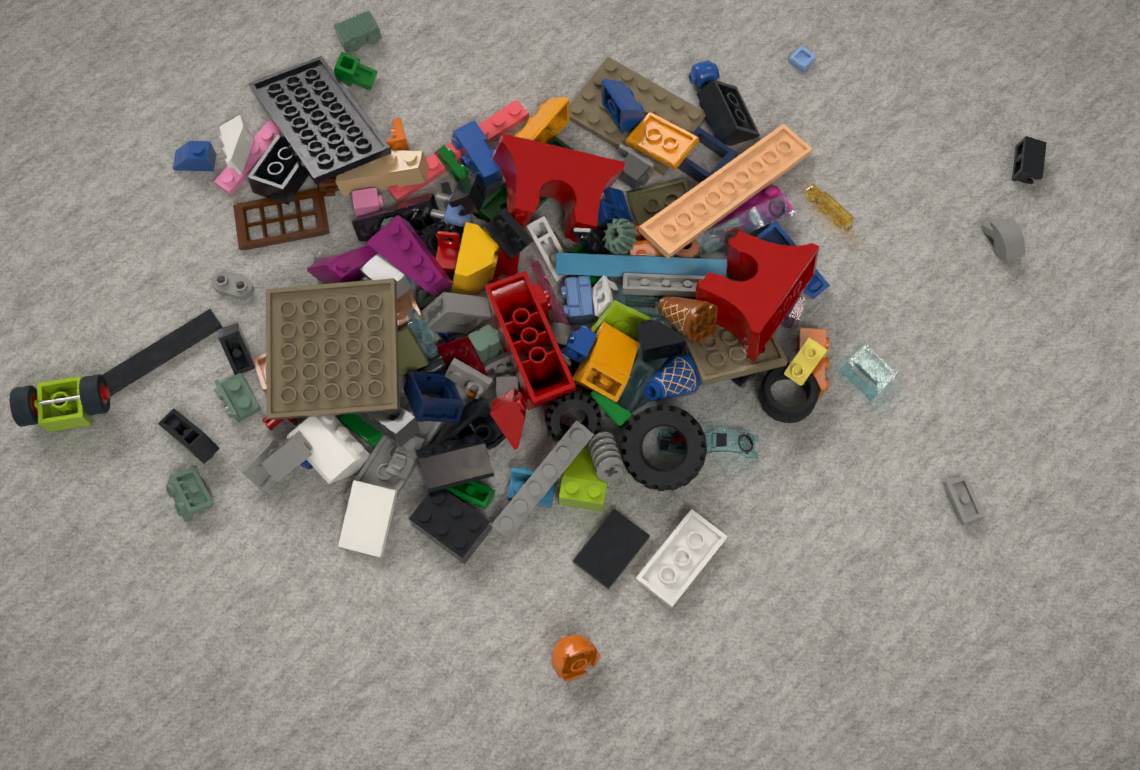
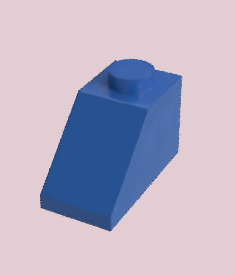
M189 141L175 151L173 170L214 172L216 152L211 142Z

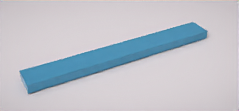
M556 253V274L623 277V273L706 276L710 272L726 277L727 259L670 257L667 259L666 257Z

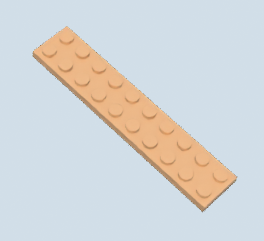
M782 124L639 226L638 231L668 259L809 156L813 149L786 125Z

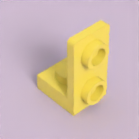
M808 338L785 370L784 375L802 386L820 360L826 357L829 350L812 338Z

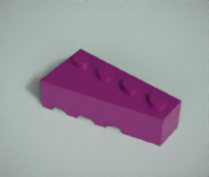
M399 215L366 242L425 291L435 297L440 296L454 284L411 224Z

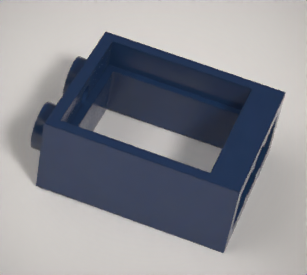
M698 127L694 132L691 131L690 133L699 137L701 144L723 159L710 173L687 157L678 166V169L701 183L735 159L738 153Z
M409 371L403 390L416 420L459 423L465 404L454 382L445 377V374ZM422 394H439L442 398H426Z

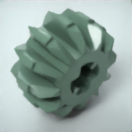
M624 218L613 219L612 223H607L608 229L603 231L605 233V237L602 239L605 242L604 247L616 255L627 254L628 250H634L633 244L637 242L635 237L639 234L635 230L636 226Z

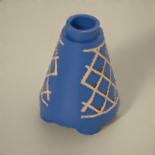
M686 353L684 355L675 354L670 356L644 386L643 391L646 398L651 401L689 396L695 393L702 383L691 355Z

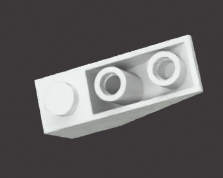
M239 115L219 127L221 132L219 137L224 144L222 149L227 156L225 159L227 165L231 170L235 169L241 175L254 138L251 128Z

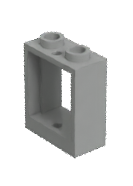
M443 292L421 311L424 318L425 331L469 335L491 317V309L487 297Z

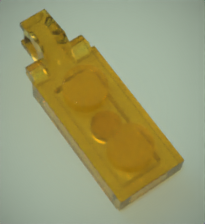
M812 184L805 190L804 195L809 202H815L823 214H828L833 219L837 227L843 228L846 232L852 228L854 217L826 191L822 192L815 184Z

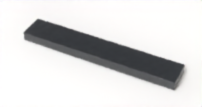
M212 310L205 311L104 373L102 376L106 380L110 396L221 329L222 325Z

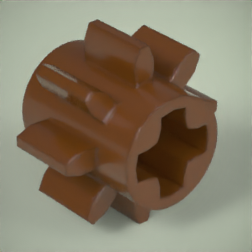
M337 176L318 183V192H323L326 197L336 196L335 191H340L335 182Z

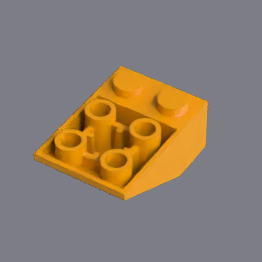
M602 322L596 333L597 337L587 357L577 368L573 380L590 391H596L617 403L628 382L639 343L609 324Z

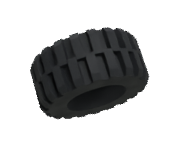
M671 405L652 406L635 415L623 432L620 446L622 461L627 472L631 474L636 482L641 483L646 488L658 491H672L689 484L699 474L707 454L706 437L699 422L687 411ZM660 426H667L677 430L685 443V453L681 461L667 469L652 466L645 459L642 450L645 436L652 429Z

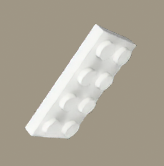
M691 509L635 580L672 609L728 536Z

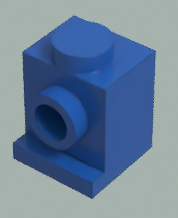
M581 325L577 332L573 331L567 340L568 344L562 349L561 353L581 363L587 357L597 334L593 333L589 327Z

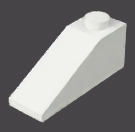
M545 216L538 217L529 222L524 230L534 240L530 245L555 282L567 276V274H556V253L564 252Z

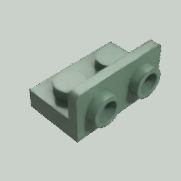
M241 373L222 383L218 379L214 381L217 386L214 391L220 401L224 399L227 405L224 406V409L229 418L234 417L239 423L261 411Z
M195 467L169 476L166 485L167 494L170 498L173 497L176 503L177 514L182 516L185 522L190 521L193 514L213 508L214 503Z

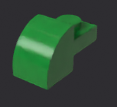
M342 51L334 67V73L342 83L349 87L355 84L370 91L378 73L377 70L360 64L359 58Z

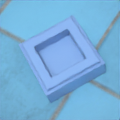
M800 46L789 57L788 62L804 73L816 60L817 56L803 46Z

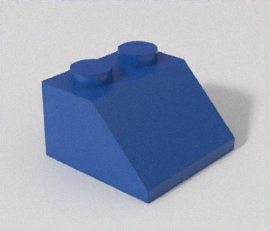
M602 80V105L621 133L637 126L643 120L645 112L640 102L637 103L634 99L632 90L629 87L627 88L622 81Z

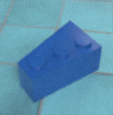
M474 120L453 130L451 142L455 150L459 149L463 165L466 168L469 167L472 173L470 176L478 173L486 187L502 180L503 174L499 166L492 159L494 148L490 149L486 142L488 141L487 137Z

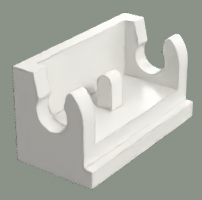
M605 275L591 289L595 316L599 318L614 301L611 288L616 291L618 290L617 285L608 280Z

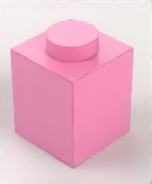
M376 187L352 191L354 211L357 219L380 211L381 207H384L383 196L378 195Z

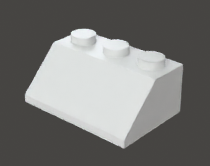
M334 415L308 417L286 437L289 439L296 432L301 431L302 435L313 447L310 451L312 455L306 460L328 484L359 473L370 456L362 444L350 434L348 429Z

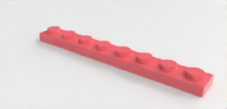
M515 100L480 123L479 127L487 137L488 141L486 142L489 144L500 137L502 133H506L529 118V113ZM452 142L446 145V148L449 147L454 152L456 161L458 163L462 162V155L459 149L455 150ZM435 154L426 159L429 169L425 183L403 187L398 185L388 187L387 191L397 203H400L447 172V169Z

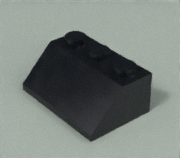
M713 79L696 94L699 99V105L707 116L706 120L715 133L714 137L725 145L733 146L760 136L736 86Z
M472 434L464 439L447 440L443 444L435 446L426 445L419 450H415L419 473L428 493L494 476L485 442L480 435Z

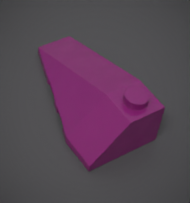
M369 245L322 258L308 267L307 272L323 284L360 281L364 277L360 268L378 252Z

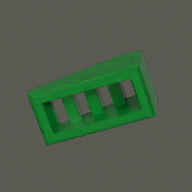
M596 391L591 392V397L620 429L627 426L634 417L631 412Z

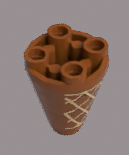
M666 296L658 304V311L685 336L689 342L695 345L700 344L709 336H713L718 329L716 324L718 307L710 302Z

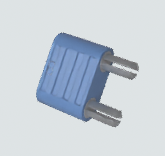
M438 192L436 199L449 202L453 193L447 195ZM448 203L446 212L432 209L430 215L444 219L443 222L464 228L466 222L470 223L473 213L460 216L459 212L465 210V207L459 205L452 208Z

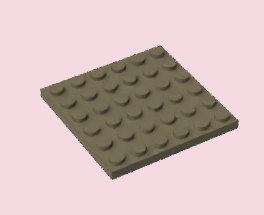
M395 278L266 289L267 419L400 410L397 281Z

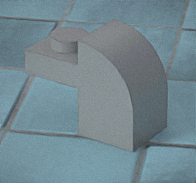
M1001 217L993 218L989 222L982 224V232L994 239L996 255L1005 261L1025 255L1023 233L1018 223L1012 217L1005 220Z

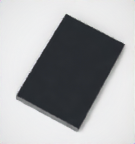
M614 509L573 559V563L609 590L648 541L650 535Z

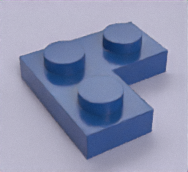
M611 187L605 189L603 192L606 202L600 201L598 219L600 223L607 225V223H612L613 219L620 218L627 219L633 223L623 191Z

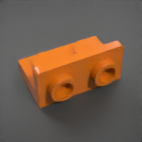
M401 118L394 119V128H391L393 138L386 139L385 141L391 147V150L409 151Z

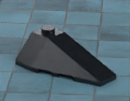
M434 193L358 218L353 220L352 224L358 240L368 241L381 230V224L384 219L395 218L397 215L408 221L419 237L422 235V230L426 229L425 227L442 221L440 218L430 215L432 209L439 210Z
M480 396L479 399L474 398L464 407L459 423L450 422L431 445L443 444L447 440L464 439L466 436L474 434L480 435L485 442L486 448L490 450L498 446L506 437L490 414L491 406Z

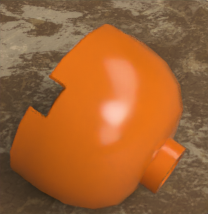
M578 634L561 637L551 653L552 666L560 679L563 677L564 681L574 680L585 675L587 671L584 669L590 664L594 667L599 660V651L587 637Z

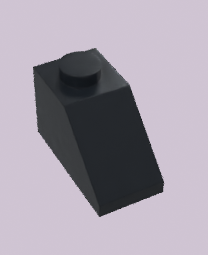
M239 323L219 329L218 339L234 375L255 369V364Z

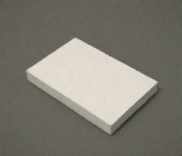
M353 480L338 547L376 557H383L398 491Z

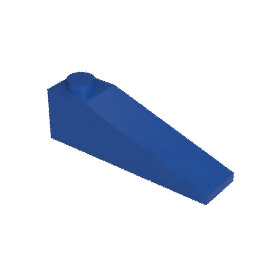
M777 221L771 223L756 236V238L774 244L797 246ZM815 269L813 278L802 293L815 299L830 285L819 271Z

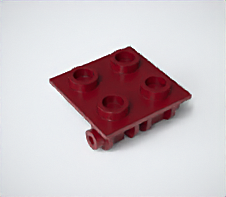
M451 337L446 340V343L436 346L447 368H449L453 359L456 358L480 373L488 375L469 337L457 340Z

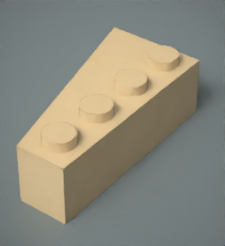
M391 150L389 155L337 175L335 182L343 197L350 196V193L355 190L375 187L380 190H386L394 185L403 187L425 183L429 165L423 151Z

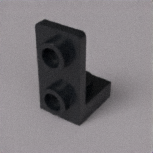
M596 227L594 230L590 228L573 229V234L587 253L606 254L607 248L604 247L605 242L602 239L605 237L603 231H606L608 228Z

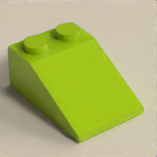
M588 444L584 446L563 473L559 505L603 512L608 482L601 481L598 478Z

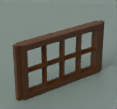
M318 188L297 192L291 201L295 202L296 214L284 217L282 204L284 203L269 198L233 205L239 250L255 249L330 233L324 193L318 192ZM312 198L314 211L301 213L299 201ZM277 205L279 218L266 220L264 207ZM259 208L261 221L248 223L246 211ZM315 215L317 228L304 230L302 217ZM297 218L299 231L286 234L284 221ZM279 222L281 235L268 237L266 224ZM261 225L263 238L250 240L248 227Z

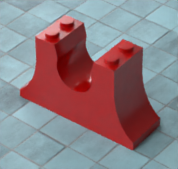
M502 133L493 151L492 158L502 171L506 182V209L521 227L525 229L539 204V198L550 197L558 201L565 211V221L563 224L565 238L571 239V241L576 243L580 242L573 234V229L590 228L594 230L597 227L601 195L605 189L612 187L623 172L625 162L504 133Z
M739 231L728 242L727 249H729V254L726 258L727 273L737 281L729 280L723 275L708 272L705 278L700 279L696 285V300L707 301L717 305L716 324L734 335L743 345L747 358L756 361L813 278L819 252L818 245L813 243L800 246L779 245Z
M527 271L485 285L496 330L502 339L500 344L504 353H509L517 374L520 392L524 394L528 402L526 404L528 411L547 404L553 398L576 390L574 380Z

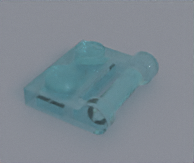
M620 285V303L626 306L655 307L630 308L649 317H654V319H661L658 304L662 296L623 294V285Z
M413 309L407 313L409 320L407 324L416 339H419L424 345L425 355L433 358L437 355V347L434 344L436 341L435 334L418 312Z
M867 345L838 371L842 376H846L866 395L865 398L870 402L898 375L895 370ZM857 367L876 386L872 389L851 368Z

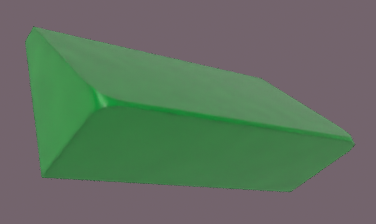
M346 414L339 419L348 429L372 447L384 436L356 414Z
M476 481L445 489L452 495L483 509H486L494 500L496 491Z

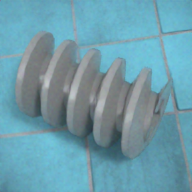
M601 432L594 435L588 443V449L598 478L604 482L618 480L624 474V464L621 460L614 435L609 432Z

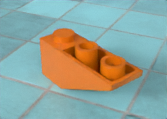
M800 328L797 335L796 355L808 338H812L829 350L830 338H826V330ZM827 357L822 358L812 372L819 387L818 398H821L824 391L828 390L829 379L825 378V370L828 371L829 358Z

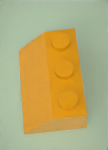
M567 97L550 98L546 103L541 104L537 114L534 117H530L523 130L518 131L515 136L547 143L551 138L557 136L569 123V99Z

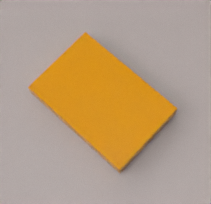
M649 112L625 141L627 145L676 170L699 143V137Z

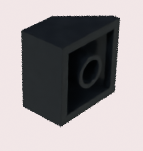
M645 320L640 325H636L644 362L686 353L685 336L660 321Z

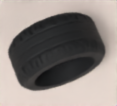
M788 363L786 366L774 368L767 372L760 386L759 400L765 413L774 420L783 423H796L805 419L813 411L819 397V387L811 373L802 385L807 397L804 404L798 407H786L779 404L772 396L771 386L780 380H791L784 375L785 370L790 365Z

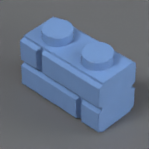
M590 276L565 278V286H561L562 299L567 300V305H563L564 317L569 318L570 325L595 322Z

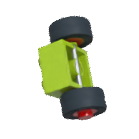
M100 374L37 383V389L31 385L13 388L9 398L10 410L15 423L20 427L39 424L47 432L91 426L92 415L104 414L109 411L110 390L105 378Z

